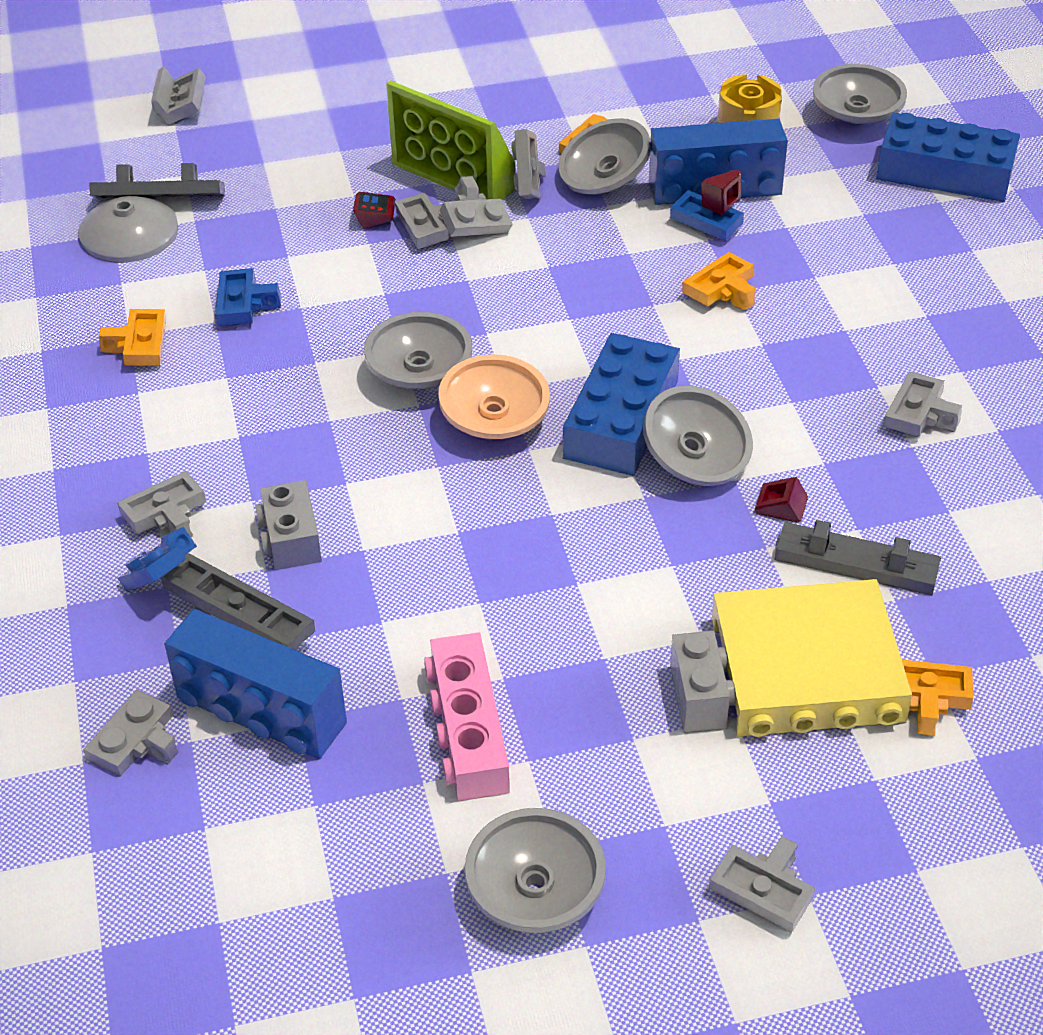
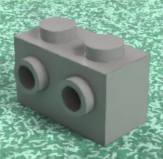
M303 480L260 488L263 504L255 505L259 528L267 527V531L260 532L264 556L272 555L275 570L322 562L319 536L307 481Z
M714 631L672 634L670 669L684 733L726 729L729 706L735 705L734 683L732 680H726L724 674L728 668L725 647H718Z

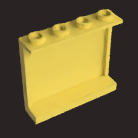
M877 579L714 593L712 624L714 632L720 633L722 647H725L727 654L729 678L734 683L735 706L738 715L737 737H762L776 733H806L821 729H850L855 726L893 725L907 722L912 692Z

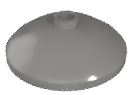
M845 64L832 67L816 78L813 86V98L825 113L835 119L853 124H873L891 118L893 112L899 113L906 103L907 89L899 77L883 68L866 64Z
M624 118L601 121L584 129L568 143L561 154L559 173L563 182L571 190L582 194H603L624 186L639 174L648 161L651 153L649 134L640 123Z
M124 196L103 202L92 209L82 220L78 234L83 249L97 259L116 263L135 262L150 258L170 246L177 236L178 222L174 211L158 200L144 196Z
M410 312L391 317L377 325L370 332L364 344L365 361L370 371L384 382L405 389H427L439 386L445 374L453 366L472 358L473 351L471 336L463 325L450 317L432 312Z
M697 386L673 387L656 396L645 413L643 434L649 451L665 470L683 481L702 486L725 484L739 476L750 461L753 451V439L749 425L741 412L730 401L716 392Z
M525 808L511 811L495 818L475 836L466 855L465 879L472 900L489 919L515 931L544 933L562 929L575 923L593 908L602 893L605 883V857L595 835L579 820L552 809ZM532 884H539L542 886L541 888L537 889L529 888V886Z

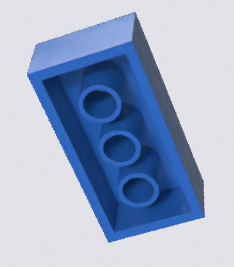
M893 112L881 146L876 179L1005 202L1020 134L1006 129L996 130L979 127L971 123L960 124L948 122L941 118L930 119L914 116L911 113Z
M780 118L651 128L649 186L655 205L674 204L687 190L702 195L701 183L703 180L736 169L741 171V198L782 195L788 140Z
M610 333L563 425V459L635 476L647 449L643 434L645 413L656 396L676 386L679 373L680 348L627 335Z
M195 608L164 643L177 698L190 707L198 706L214 713L224 722L237 723L250 729L261 738L269 737L287 745L288 748L298 754L306 753L317 759L322 758L347 723L341 673L338 667Z

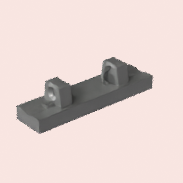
M181 163V181H134L133 166L117 164L116 182H89L90 196L95 198H119L124 196H225V184L221 180H198L197 165L194 163Z
M816 520L814 528L784 522L774 560L861 580L877 579L879 584L933 596L941 556L910 550L911 540L895 537L892 546L830 532V522Z
M190 553L185 555L186 560L161 577L164 589L192 603L195 609L209 615L212 614L221 620L291 649L297 650L301 643L315 632V623L310 617Z

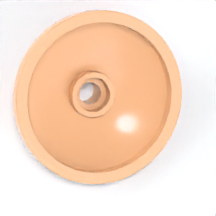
M491 354L466 359L453 366L445 374L439 386V406L445 418L462 432L484 439H506L528 432L542 421L550 403V390L544 376L529 363L506 355Z

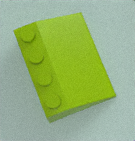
M390 80L386 83L392 165L453 191L459 183L460 177L472 176L479 187V194L483 193L486 199L503 200L515 190L514 174L516 173V162L495 122Z

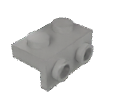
M165 67L158 69L151 104L156 114L162 116L168 125L183 118L189 119L198 113L206 79L200 68L176 79H173Z

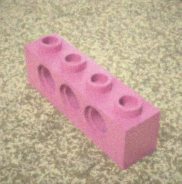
M480 632L430 639L431 657L424 658L427 683L435 682L436 689L430 690L433 715H441L443 723L436 724L440 750L448 749L449 758H443L446 785H455L458 801L510 793L509 764Z

